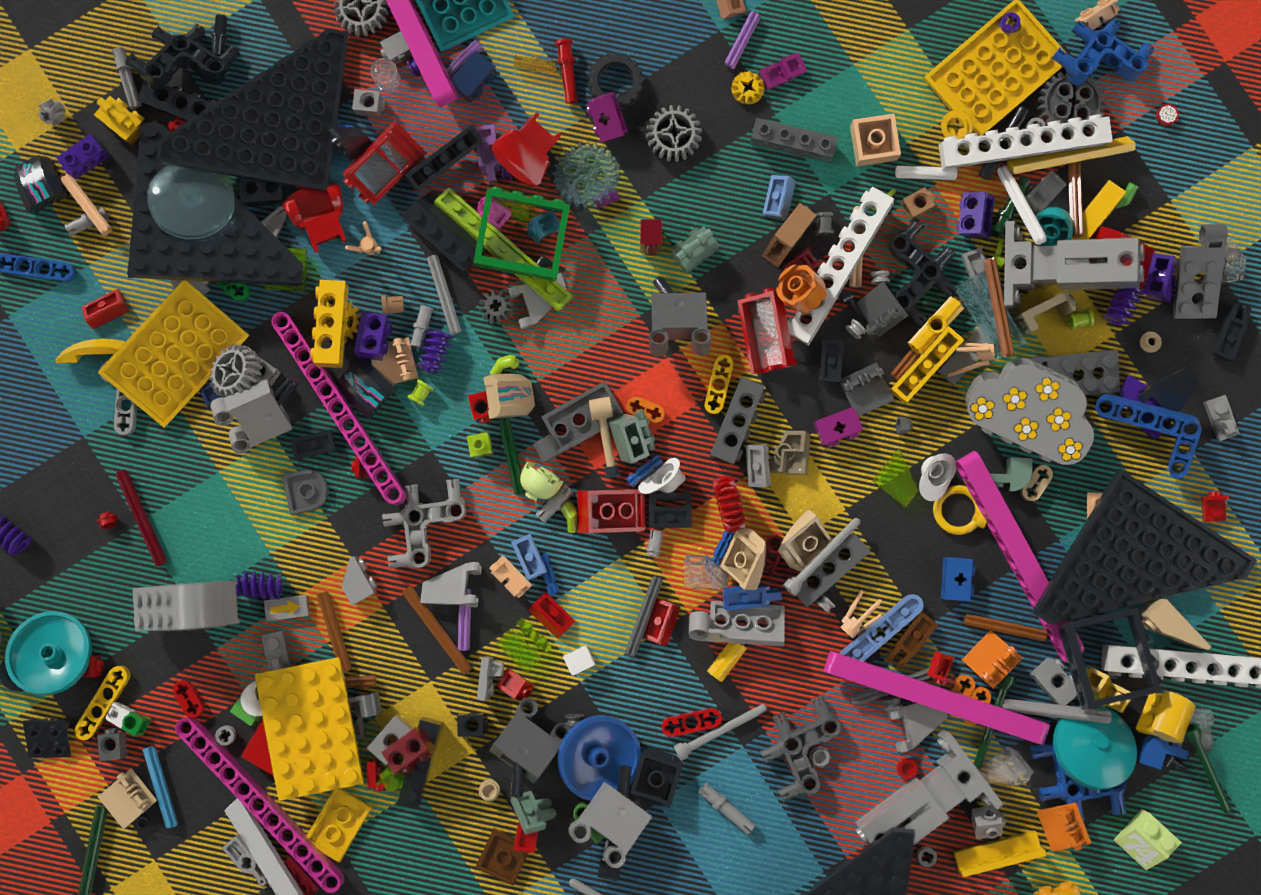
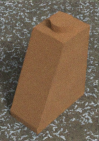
M799 203L774 235L763 252L762 257L778 268L810 226L816 214Z

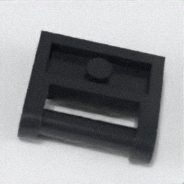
M691 490L670 493L655 491L650 493L649 528H691ZM656 501H685V507H656Z

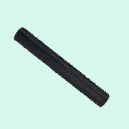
M1022 106L1018 107L1003 132L1012 127L1020 128L1029 111ZM1000 140L1001 148L1008 149V142L1006 140ZM1000 161L984 163L979 171V176L985 180L990 179Z

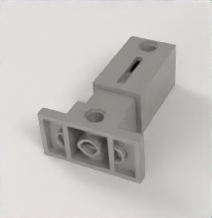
M1006 221L1004 306L1009 312L1018 311V306H1021L1022 296L1019 291H1035V285H1058L1060 290L1140 288V282H1144L1143 265H1140V261H1144L1143 244L1139 243L1138 238L1060 240L1057 242V246L1034 247L1031 241L1023 242V232L1020 231V227H1017L1015 221ZM1126 261L1133 262L1130 266H1123ZM1026 264L1025 268L1019 269L1020 265Z
M941 730L936 734L940 739L937 742L947 753L935 761L938 767L921 780L916 777L857 820L855 823L859 828L856 829V832L865 844H868L874 840L878 841L876 837L880 834H883V837L886 835L885 832L892 827L914 829L915 844L949 818L946 813L964 799L971 802L978 797L988 807L991 805L995 809L1001 807L1003 803L954 737L947 731ZM963 772V776L958 779L959 774Z

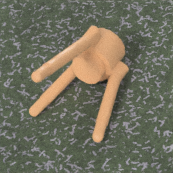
M363 222L366 237L361 240L359 247L345 246V249L357 251L358 253L364 252L368 255L379 254L381 247L372 238L367 222Z
M962 342L957 347V352H977V360L982 359V361L950 372L947 376L951 377L981 366L990 365L989 361L995 360L994 344Z
M863 590L859 591L846 616L841 620L844 623L841 628L852 639L856 635L859 636L882 616L879 614L863 626L861 624L882 603V600L879 599L858 620L854 616L850 619L861 599Z

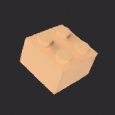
M895 114L861 118L852 121L850 131L856 166L898 160L901 152Z

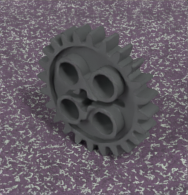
M1059 72L1057 78L1052 76L1049 79L1050 82H1046L1043 85L1045 89L1040 91L1042 97H1039L1037 100L1039 103H1042L1037 110L1044 111L1040 118H1046L1045 125H1048L1047 123L1052 121H1060L1061 124L1068 123L1069 114H1071V119L1078 118V111L1082 112L1085 116V119H1081V121L1089 120V116L1102 114L1103 117L1104 114L1101 111H1104L1107 106L1101 104L1106 100V97H1100L1104 92V89H1097L1100 83L1093 84L1094 77L1092 76L1081 85H1075L1069 81L1067 72H1065V75ZM1059 89H1064L1067 96L1061 95ZM1079 92L1086 93L1087 99L1082 98ZM1056 109H1061L1064 112V116H1059ZM1083 128L1084 135L1087 133V130L1090 131L1089 128ZM1063 130V131H1062V132H1065V137H1066V138L1070 135V133H1069L1068 131H1066V130Z

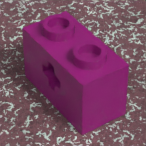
M615 91L592 98L588 102L587 112L590 118L593 117L595 123L593 126L594 133L597 138H600L601 142L624 136L627 133L626 124ZM602 116H609L610 119L607 121V119H603Z
M855 407L813 423L821 446L827 445L828 448L840 444L839 440L847 437V440L859 437L858 432L863 430ZM837 424L839 426L843 425L844 429L841 430V434L839 431H834Z

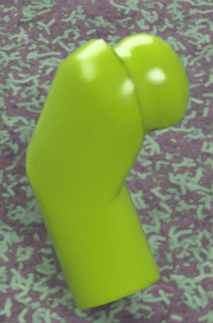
M514 355L501 357L496 361L489 374H501L505 368L509 367L516 369L519 366V360Z

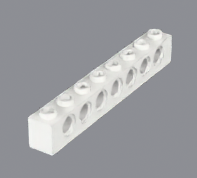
M1102 114L1089 116V120L1081 121V117L1069 119L1068 123L1063 124L1060 121H1052L1047 123L1048 126L1040 127L1039 124H1032L1023 130H1019V127H1012L1006 129V132L998 133V130L985 132L986 135L977 136V133L965 135L963 139H957L956 136L947 137L939 144L942 170L1107 145L1113 142L1109 117H1102ZM1084 127H1087V128L1090 129V131H1091L1090 137H1087V136L1084 135V133H1083V128H1084ZM1063 130H1066L1070 133L1069 140L1063 138ZM1042 133H1045L1049 136V143H1045L1042 141ZM1021 136L1028 138V146L1021 144ZM1001 139L1008 142V149L1001 148ZM979 143H985L988 151H980ZM964 146L967 149V155L959 154L958 147Z
M874 187L869 192L867 190L864 192L860 200L862 202L860 208L854 209L849 218L851 223L848 228L844 227L839 235L841 239L838 245L834 244L828 253V256H830L827 263L823 262L817 273L820 274L819 276L823 281L830 279L834 282L831 288H826V298L820 306H817L809 313L802 314L797 312L794 317L791 316L787 321L790 336L807 346L810 345L894 204V198ZM874 208L877 212L873 216H867L865 210ZM857 226H863L866 231L863 234H856L854 229ZM851 243L855 246V249L852 252H845L843 247ZM837 261L844 263V267L841 270H835L832 266ZM804 315L812 317V321L807 325L800 322L801 317Z
M1103 644L1101 670L1108 671V675L1121 676V672L1129 673V677L1142 678L1144 673L1136 647ZM1149 648L1155 658V669L1161 680H1163L1164 676H1170L1172 681L1185 682V678H1192L1194 683L1206 684V680H1214L1213 684L1227 685V682H1235L1234 686L1248 687V683L1256 684V688H1261V658ZM1125 656H1128L1130 659L1127 667H1124L1122 664ZM1167 660H1170L1172 666L1170 670L1167 671L1165 669V663ZM1188 662H1191L1193 665V668L1190 672H1187L1186 665ZM1209 664H1212L1214 667L1211 674L1207 672ZM1233 665L1235 672L1230 676L1228 670ZM1254 667L1256 674L1251 678L1250 670Z

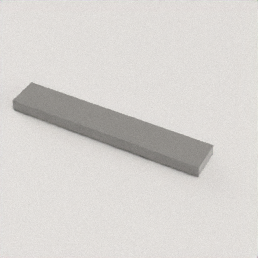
M237 798L224 811L275 894L304 895L256 817Z

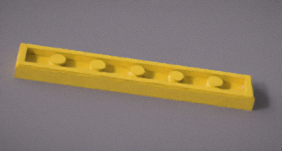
M1127 136L1112 139L1113 142L1103 146L1007 160V167L1013 174H1019L1136 150V144Z
M1109 180L1083 212V236H1080V238L1072 237L1071 240H1090L1125 196L1126 191ZM1053 285L1038 286L1048 292Z

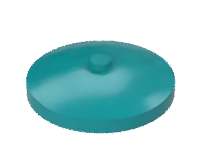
M48 611L36 614L24 621L14 631L7 644L5 665L8 675L18 687L28 693L39 696L61 693L72 687L85 673L89 665V657L92 654L91 638L85 626L67 613Z
M1104 706L1091 708L1111 711V722L1109 724L1060 718L1053 736L1054 751L1060 766L1072 780L1086 788L1106 790L1123 783L1131 775L1137 759L1136 742L1129 726L1117 713Z

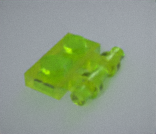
M521 618L516 624L522 630L517 634L511 628L496 644L527 673L542 658L536 651L541 647L547 652L552 646L543 635L540 636L533 629L534 626L530 622L527 623ZM526 634L535 642L532 647L523 639Z

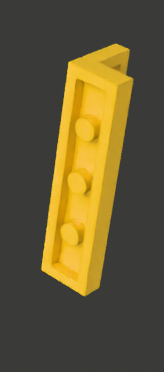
M1035 830L953 851L958 872L963 877L1046 856L1045 849L1040 846Z

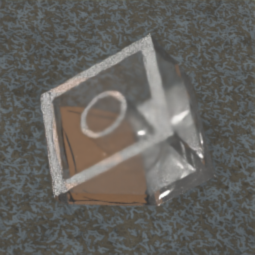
M1010 747L1005 748L979 770L987 782L1015 786L1027 783L1031 779L1030 775L1034 773L1019 752Z

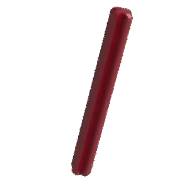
M120 470L115 473V476L154 564L161 566L167 562V559L128 471Z

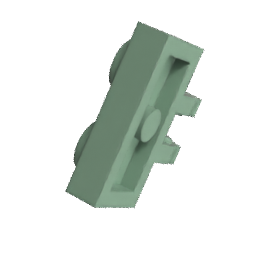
M532 791L524 792L522 798L511 797V803L525 834L545 830V821L551 820L557 815L553 808L548 809L552 805L550 798L535 800Z

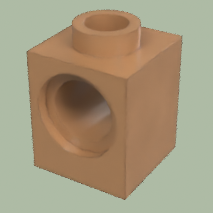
M924 187L904 198L900 205L909 221L932 210L935 206V199L930 191L927 192ZM914 200H922L924 203V207H917L914 203Z

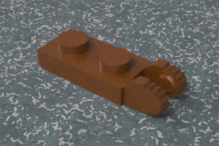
M921 611L895 643L896 646L890 651L886 659L888 661L893 660L898 652L903 650L906 654L897 664V668L901 670L910 658L916 655L938 624Z

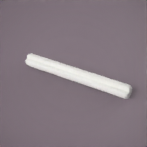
M1007 166L999 167L997 170L998 176L1034 242L1038 245L1045 243L1047 240L1046 235Z

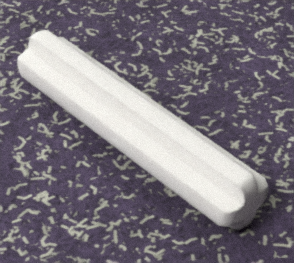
M897 166L895 176L896 178L956 180L957 169L942 170V167Z

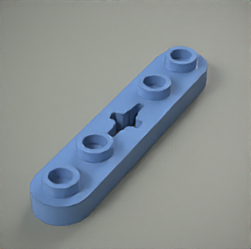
M909 594L902 598L846 646L840 654L865 661L923 610L922 599L914 594ZM887 624H889V626L884 631V637L879 635L873 640L871 639L875 636V634H877V627L882 629L885 626H887Z

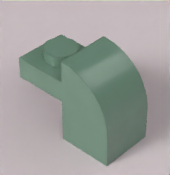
M1008 458L1006 460V474H990L996 486L1004 487V484H1006V492L1017 491L1025 487L1032 476V458Z

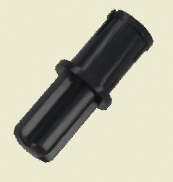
M222 14L215 16L214 31L211 33L213 37L211 52L217 56H221L224 53L225 39H228V36H226L228 17Z

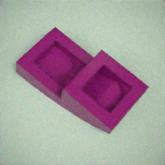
M798 52L781 59L776 64L761 69L759 75L768 91L806 73L807 69Z

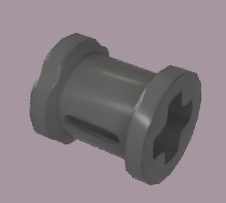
M816 213L817 230L815 235H834L832 230L833 213Z

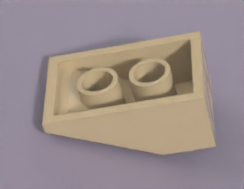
M1167 599L1150 600L1138 611L1143 617L1144 630L1152 631L1191 647L1206 650L1211 648Z

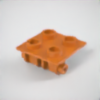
M990 630L962 661L994 689L1023 658L1017 654V651L1012 646L1009 647Z
M1076 802L1037 811L1052 852L1068 848L1079 850L1083 848V845L1091 844Z

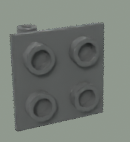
M884 282L855 303L869 323L866 328L868 335L877 334L880 337L908 316Z
M877 363L841 379V386L851 407H855L858 417L894 401L883 377L884 371L881 367L879 368Z

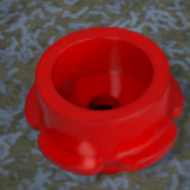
M105 512L100 515L97 524H100L103 530L111 529L118 525V517L112 512Z

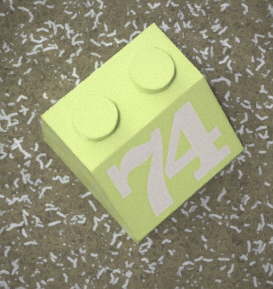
M1143 809L1134 816L1114 839L1145 870L1167 859L1182 843L1157 819Z

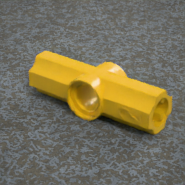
M950 296L912 337L908 345L916 353L922 355L962 312L964 307L959 301ZM931 322H938L941 325V329H932Z

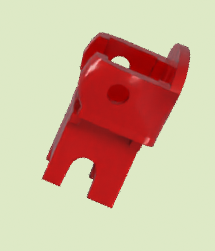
M537 112L530 116L519 130L509 129L488 147L500 165L509 174L532 187L541 183L550 165L549 157L546 153L562 135L558 132L552 136L535 121L539 117Z
M329 183L327 193L300 189L283 202L282 207L295 228L306 229L315 254L319 253L317 245L340 237L343 244L347 243L338 219L341 217V213L344 212L340 185Z

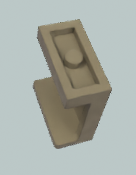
M1065 291L1013 318L1012 321L1022 338L1039 329L1034 317L1054 307L1058 309L1061 317H1064L1076 310V301L1071 294Z

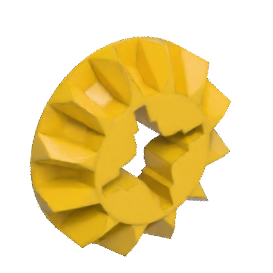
M751 71L741 72L734 78L732 94L740 103L753 104L763 96L764 83L758 74ZM751 81H753V91L748 90L744 93L745 86L743 84L745 83L746 85H748L749 83H751Z
M959 109L948 112L941 122V130L946 138L956 136L957 139H963L965 135L972 134L974 128L972 118L967 115V112L960 111ZM957 120L959 121L960 125L964 126L959 129V132L957 131V127H954L952 125L955 124Z

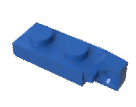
M758 585L757 590H744L741 586L723 588L724 610L762 608L769 605L770 601L782 600L780 589L770 588L769 585Z

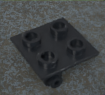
M32 718L31 720L22 721L29 758L71 757L67 729L71 728L70 720H67V718L62 720H55L54 718L50 720L48 718L36 720Z

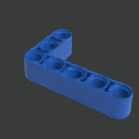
M1102 394L1098 397L1096 411L1100 416L1176 436L1169 458L1168 470L1174 478H1183L1187 475L1201 434V423L1197 417L1111 394ZM1102 402H1109L1112 406L1109 409H1103L1100 404ZM1129 407L1133 412L1126 415L1121 412V409ZM1145 413H1151L1154 415V418L1145 420L1142 416ZM1168 418L1176 421L1171 426L1164 424V420ZM1188 424H1194L1197 426V428L1194 431H1188L1185 429L1186 425ZM1183 443L1191 446L1188 450H1181L1179 448ZM1175 463L1184 465L1180 470H1176L1172 466Z

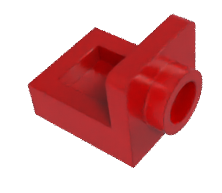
M935 651L927 675L934 677V682L946 686L947 683L955 685L956 681L948 678L954 657Z

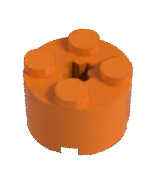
M792 265L785 269L778 279L779 286L776 291L779 298L796 312L802 314L809 313L819 306L827 296L823 279L807 265Z

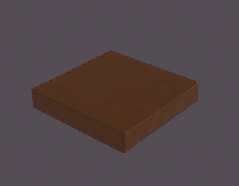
M493 828L475 868L514 886L529 852L513 850L515 837Z

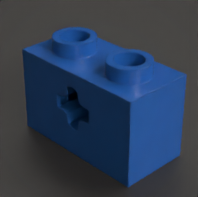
M943 557L941 599L970 601V597L974 595V585L971 584V579L975 575L976 569L973 559ZM955 577H963V581L958 583L955 581Z

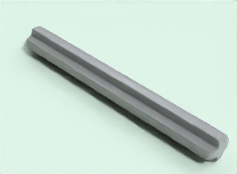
M1005 699L1002 705L1003 709L1016 713L1108 724L1111 722L1112 715L1111 711L1091 708L1081 710V707Z

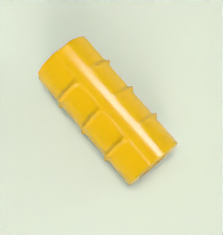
M728 643L707 672L722 682L747 648L740 643Z

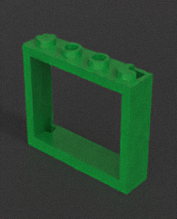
M499 187L487 188L473 266L555 282L559 270L570 205L560 199L548 201L540 195L528 197L524 196L525 193L520 191L508 193ZM492 198L562 212L552 269L481 256Z

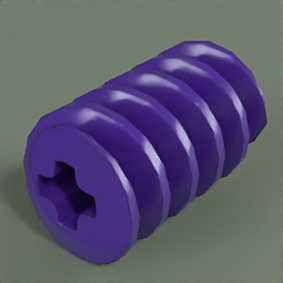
M1140 288L1117 289L1118 292L1114 293V299L1109 303L1111 307H1107V314L1103 315V319L1118 326L1122 324L1129 325L1130 322L1125 318L1133 317L1129 309H1137L1133 302L1141 301L1136 296L1137 294L1143 295L1144 292Z
M437 330L429 331L428 335L433 339H426L425 342L430 347H423V351L427 354L420 356L424 362H419L417 366L427 373L441 377L437 370H444V367L439 363L447 361L442 354H449L445 346H452L448 339L455 337Z
M2 516L0 518V545L11 556H15L29 546L32 537L29 536L24 539L26 532L23 531L18 534L20 527L16 526L11 529L14 522L9 521L5 524L7 517Z
M244 571L243 576H237L236 596L241 597L244 594L248 598L252 595L253 598L261 596L262 599H266L269 596L270 600H275L276 597L280 600L283 587L281 574H278L276 579L273 578V573H270L268 578L265 579L264 572H261L260 577L257 578L254 571L251 577L248 576V571Z

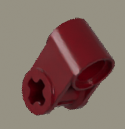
M809 247L789 262L783 271L792 265L801 266L802 264L815 271L821 266L822 262L815 258L811 252V247Z
M776 534L770 535L765 541V562L770 565L765 564L763 570L767 571L770 576L773 575L781 557V554L778 552L779 549H771L770 541L778 538L782 544L784 540Z

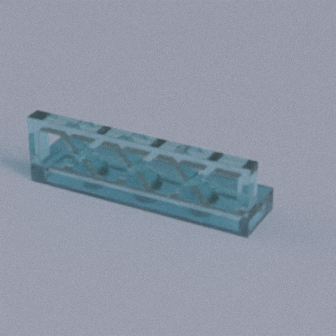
M981 272L959 285L956 292L988 344H994V353L999 360L1003 356L993 308L987 304V298L991 299L988 281L984 272ZM979 279L984 286L983 290L978 289L974 281ZM1006 309L1010 332L1019 342L1013 345L1015 350L1027 343Z

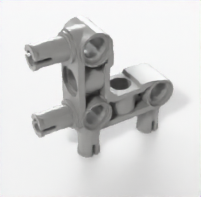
M453 479V483L452 480H446L449 498L447 501L430 504L419 502L418 484L404 486L407 505H405L404 509L401 512L382 515L383 520L392 519L391 521H384V527L403 524L405 528L407 552L400 555H388V561L397 560L395 563H388L389 569L405 566L411 569L421 568L430 563L431 546L428 544L426 531L428 526L435 522H455L463 519L467 514L465 499L461 497L459 479ZM455 505H459L462 509V513L458 517L453 516L451 513V509ZM416 510L420 514V519L414 523L410 519V514ZM419 552L425 555V561L422 564H418L415 560V556Z

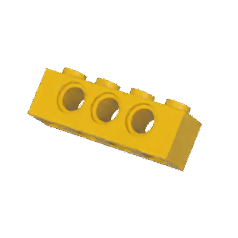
M320 280L319 286L316 287L315 295L316 299H318V307L314 308V319H317L316 327H313L312 339L315 340V346L311 348L310 356L311 361L317 367H343L349 289L345 281ZM329 300H335L333 307H326V303ZM334 320L332 327L324 328L326 321ZM331 340L332 346L328 349H323V343Z
M948 326L890 391L906 405L957 347L962 344L964 339Z

